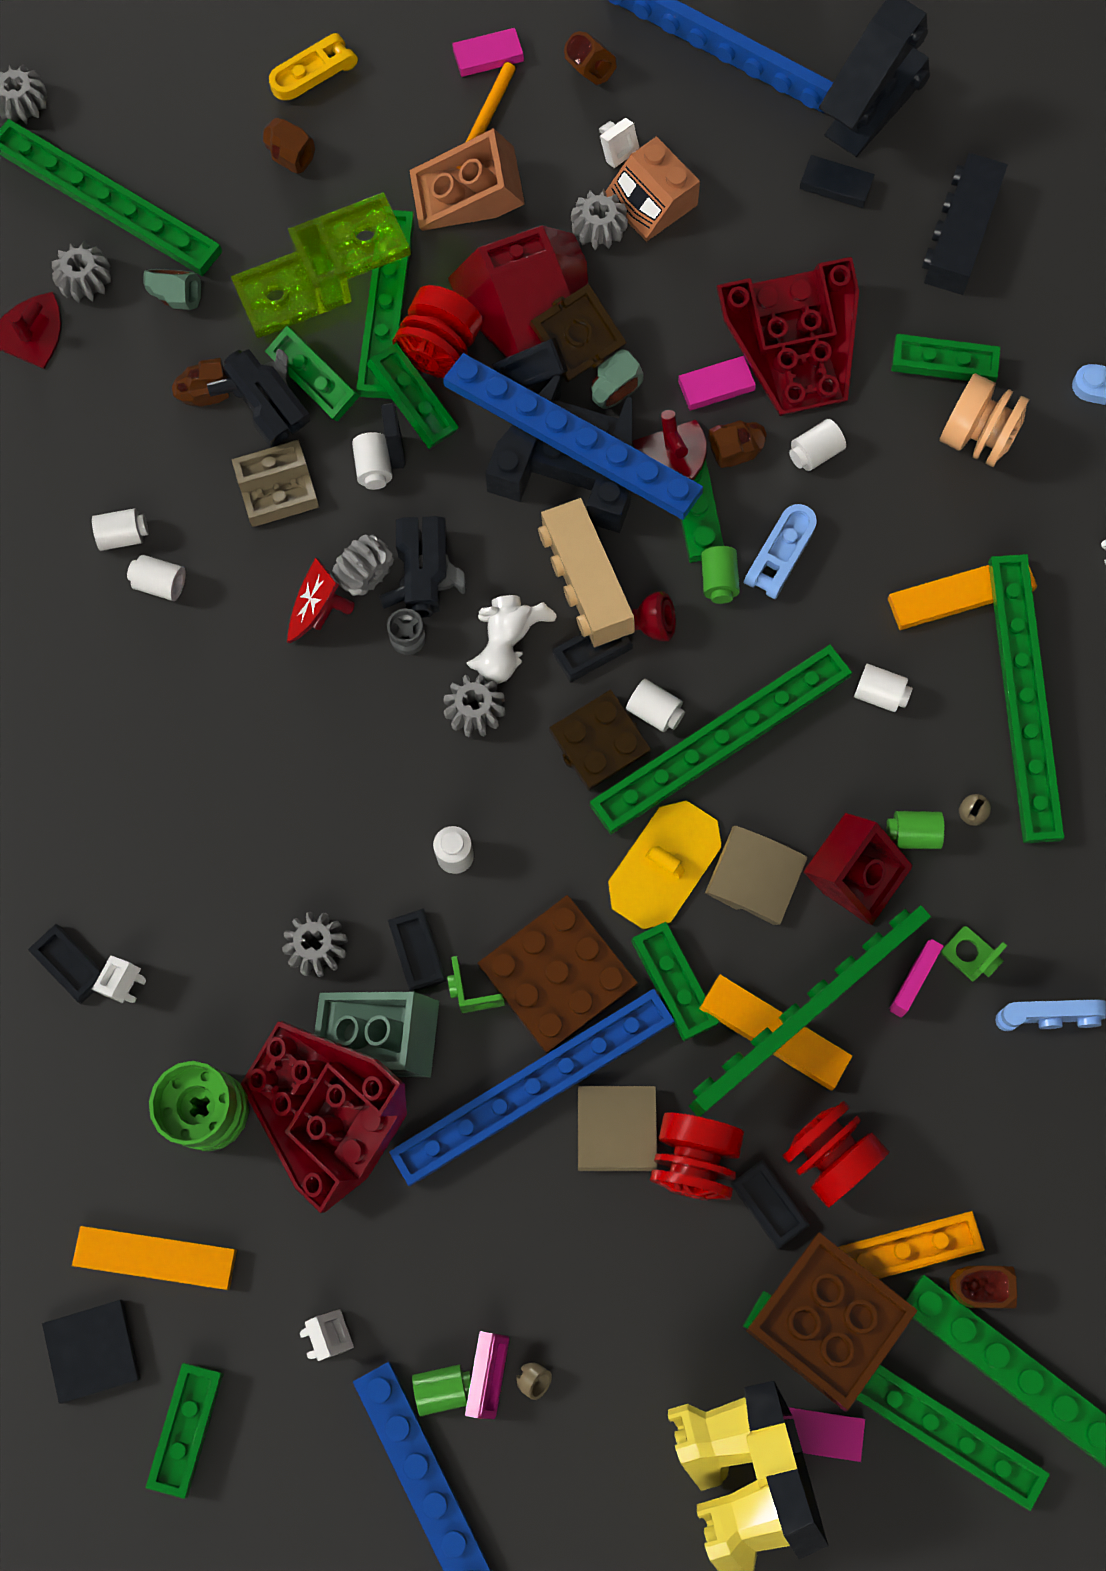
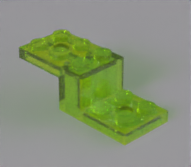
M384 192L288 228L293 253L233 275L231 279L258 339L281 330L286 326H291L352 302L347 279L411 255L410 246ZM367 230L374 233V236L366 241L356 238L362 231ZM274 290L284 292L282 298L275 301L269 300L267 295Z

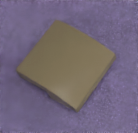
M299 440L231 459L252 527L319 508Z
M733 826L705 894L736 910L744 909L772 925H780L808 857L770 838L738 826Z
M578 1086V1171L657 1170V1163L654 1162L655 1154H657L656 1086Z

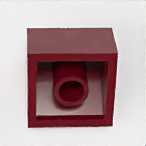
M845 813L803 872L823 894L865 923L873 925L913 865L877 822Z

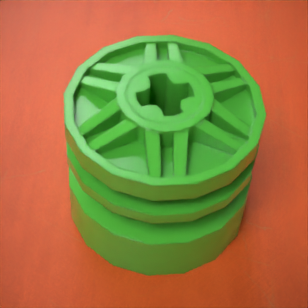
M196 1061L178 1063L163 1072L154 1084L149 1099L150 1118L156 1130L170 1142L205 1152L223 1149L235 1141L245 1128L249 1114L248 1097L241 1083L222 1070ZM205 1102L209 1103L207 1105V1110L209 1111L207 1116L202 1115L205 1112L202 1107Z

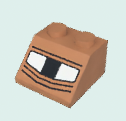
M656 136L629 156L605 192L607 197L617 194L619 203H625L628 223L647 242L698 205L700 181Z

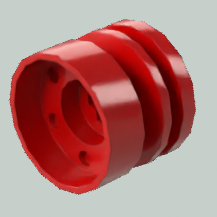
M422 286L417 291L408 309V316L401 322L400 328L392 342L399 345L416 369L434 377L444 378L462 353L468 355L467 348L474 343L483 325L482 316L472 303L458 293L441 286Z
M844 1100L839 1105L823 1110L794 1136L788 1151L782 1155L790 1163L801 1152L805 1154L808 1160L796 1170L799 1176L814 1167L821 1172L813 1182L811 1189L828 1208L852 1189L890 1153L873 1132L857 1141L851 1136L861 1121L858 1116L845 1127L842 1126L838 1119L850 1109Z
M672 1112L664 1113L658 1140L674 1147V1154H655L654 1162L669 1167L670 1171L652 1170L650 1181L663 1186L669 1192L689 1198L706 1201L708 1199L730 1200L733 1188L718 1183L716 1180H734L736 1172L720 1165V1160L738 1159L740 1157L745 1131L723 1122L699 1116Z

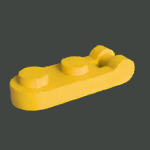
M333 33L275 67L269 75L271 91L278 99L292 100L338 72L351 70L357 64L358 57L352 49H346L345 41L338 33Z

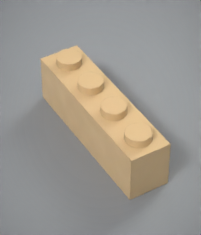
M579 498L541 512L542 526L538 528L539 536L545 548L550 546L554 556L550 558L556 576H563L567 586H564L563 589L569 606L576 605L580 616H577L576 619L582 636H590L593 646L597 647L634 633V615L582 499Z

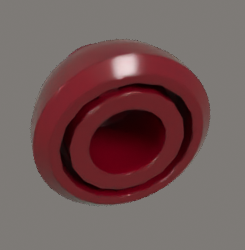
M659 591L647 596L638 609L632 610L635 631L641 630L653 640H671L676 629V614L672 599L666 592Z

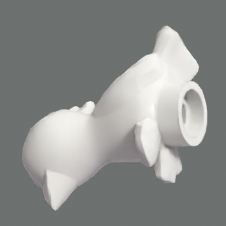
M506 595L493 599L492 606L481 608L478 615L480 621L488 622V644L478 656L466 662L471 669L477 670L479 674L484 676L487 682L494 680V682L500 684L507 681L515 669L522 663L519 657L523 655V652H514L513 646L524 637L531 625L539 621L553 622L557 617L556 614L544 602L533 607L521 606L520 597L516 595Z

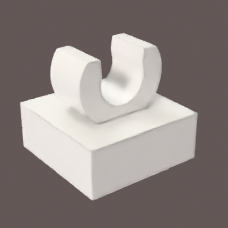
M624 118L616 125L609 121L599 128V131L602 133L600 139L606 162L613 168L623 163L632 153L639 149L634 123L627 118Z
M110 955L92 990L121 1003L124 1000L134 1003L137 998L130 995L129 991L134 981L144 985L146 979L139 974L141 968Z
M340 1309L305 1321L306 1328L300 1332L301 1338L309 1336L314 1350L307 1353L309 1359L317 1358L320 1361L354 1348Z

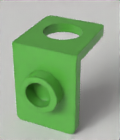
M963 926L941 950V954L974 982L982 973L989 977L1002 964L1004 960L999 955L1008 945L1002 942L994 950L970 928ZM961 941L972 942L978 951L976 959L971 962L962 961L956 954L957 944Z
M451 957L454 975L447 976L451 999L458 997L462 1013L505 1005L503 994L466 1000L458 957Z

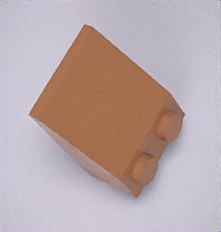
M494 128L409 170L418 224L422 231L497 218L525 204L514 146Z

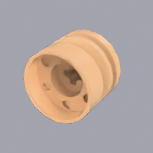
M974 373L958 400L939 441L961 451L971 438L977 441L972 458L978 459L985 446H987L992 451L985 464L994 467L996 462L1009 451L1025 421L1026 406L1030 399L1021 395L1015 408L1012 410L1006 406L1013 391L1008 389L1000 400L996 402L991 399L996 383Z

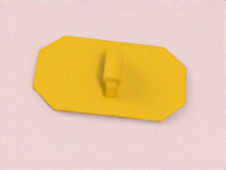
M687 800L659 807L608 881L612 910L643 930L667 922V924L671 923L722 848L718 821Z

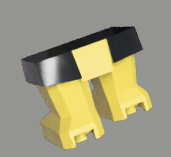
M775 1381L744 1387V1398L707 1412L689 1404L668 1409L669 1421H673L678 1428V1431H675L677 1442L675 1449L679 1461L701 1491L720 1486L728 1476L729 1466L753 1462L756 1481L732 1494L697 1504L698 1517L703 1518L707 1523V1527L704 1528L707 1543H704L709 1560L718 1571H755L758 1551L791 1546L798 1559H802L828 1546L794 1419L783 1418V1416H792Z

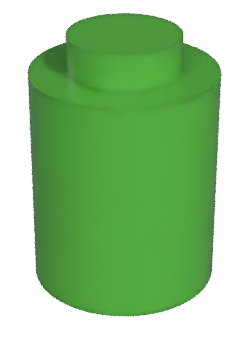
M715 546L705 549L701 553L704 596L716 604L729 603L733 600V597L740 593L737 550L729 546Z
M895 811L894 818H888L886 833L899 849H942L944 842L942 812Z
M461 1364L412 1375L419 1416L467 1406L472 1378L471 1372H463Z

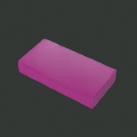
M515 28L452 43L453 53L461 77L503 67L505 62L511 64L524 62V54Z
M744 356L682 374L678 378V383L690 411L755 391L756 386Z
M931 939L922 947L889 1008L891 1009L890 1012L901 1018L908 1012L942 950V944Z
M480 1331L465 1416L482 1419L496 1418L509 1336Z
M788 1407L792 1416H783V1418L794 1419L803 1453L861 1462L865 1419Z

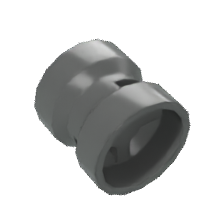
M407 608L399 609L392 613L388 618L387 630L393 648L404 655L419 652L426 641L423 621L420 615L414 610Z

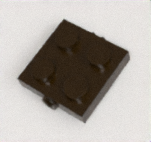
M589 284L567 298L561 296L551 304L553 307L530 321V326L541 343L556 338L568 369L567 372L562 374L567 383L591 367L595 369L598 365L605 362V358L624 347L627 343Z
M611 689L549 727L551 735L564 753L562 758L569 768H574L588 791L651 751L636 728L637 723L633 722L630 713H626Z

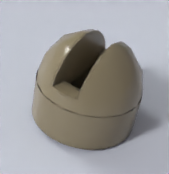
M980 794L967 796L959 807L961 819L972 826L983 824L991 813L989 800ZM977 801L982 806L975 817L970 814V811Z
M535 1362L523 1365L521 1367L522 1375L516 1376L517 1387L530 1399L537 1400L548 1390L552 1374L549 1370Z

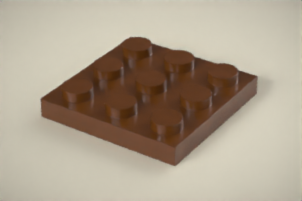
M568 895L478 962L480 969L497 991L503 994L504 1000L546 1054L556 1049L637 986V981Z
M819 1232L752 1321L746 1332L843 1411H848L918 1310Z

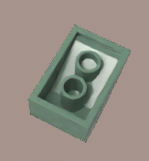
M416 992L320 993L314 1034L378 1059L397 1077L431 1078L439 1001Z

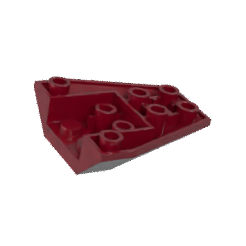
M541 225L478 247L448 277V282L452 291L466 298L477 308L483 322L480 331L507 358L541 343L530 326V321L553 307L551 304L561 296L567 298L588 284L587 261L574 233Z
M852 257L819 263L813 271L757 283H752L751 278L716 286L723 320L779 416L848 400L859 299V287Z
M283 1021L277 1022L241 1082L249 1102L295 1189L320 1213L328 1211L369 1177L407 1116L405 1084L378 1059Z

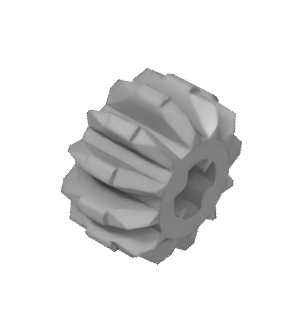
M9 65L7 72H0V116L2 119L8 118L15 123L21 119L27 124L29 117L39 118L38 110L46 109L45 98H47V90L35 70L28 71L24 65L15 70Z
M604 189L600 195L595 196L589 191L587 199L578 197L576 208H573L571 211L572 232L575 236H580L582 246L592 242L594 250L597 249L599 244H604L609 249L612 245V240L620 242L623 232L628 227L625 203H619L617 194L607 197Z
M83 242L79 248H76L70 243L69 251L58 250L59 259L51 261L54 271L52 279L66 298L73 296L74 300L79 303L84 296L93 301L94 293L105 294L104 285L111 283V276L109 274L110 264L97 246L90 248L89 245Z
M365 534L358 540H353L348 548H344L342 555L337 557V563L332 570L335 574L334 577L339 581V585L353 596L358 594L360 596L364 595L368 590H374L375 586L382 582L384 576L390 572L389 568L394 562L393 553L387 549L388 546L381 539L378 540L374 535L368 536Z
M481 674L478 675L475 682H470V678L464 675V685L460 686L452 682L450 689L453 694L444 696V704L448 706L444 710V715L446 719H453L451 725L455 731L464 727L465 736L470 737L473 729H478L479 734L484 737L486 735L485 726L488 725L491 728L497 729L499 724L496 717H503L505 715V708L500 705L505 701L504 694L496 692L497 683L494 680L484 685V676ZM476 702L480 708L473 710L469 703Z
M307 912V923L302 925L300 920L295 918L292 923L297 931L289 930L284 932V937L291 943L284 945L282 951L286 955H292L288 961L292 968L301 965L300 972L302 975L308 976L314 966L317 976L321 977L324 975L323 965L328 964L332 970L338 968L333 957L345 958V950L338 946L345 944L348 940L345 934H337L342 928L339 921L329 924L328 914L322 913L316 922L313 913ZM313 938L322 945L317 951L308 944Z

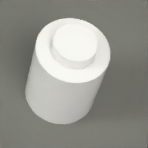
M826 419L792 440V449L789 451L793 463L798 468L803 467L805 470L811 471L846 448V441L837 424L831 419Z
M377 432L358 435L352 441L357 481L367 489H381L392 479L391 463L385 435Z
M136 508L92 516L93 533L100 551L143 543V536L149 534L146 517L144 514L138 515Z
M141 555L137 560H133L127 572V579L131 581L133 589L171 601H176L180 596L186 577L184 567L146 555Z
M866 663L854 698L896 712L898 706L906 707L913 688L906 686L908 678Z
M646 678L637 686L626 706V710L662 732H665L669 727L674 730L685 714V711L681 709L682 700Z
M456 826L443 828L437 833L433 847L440 867L452 874L466 871L474 859L472 843L468 833Z

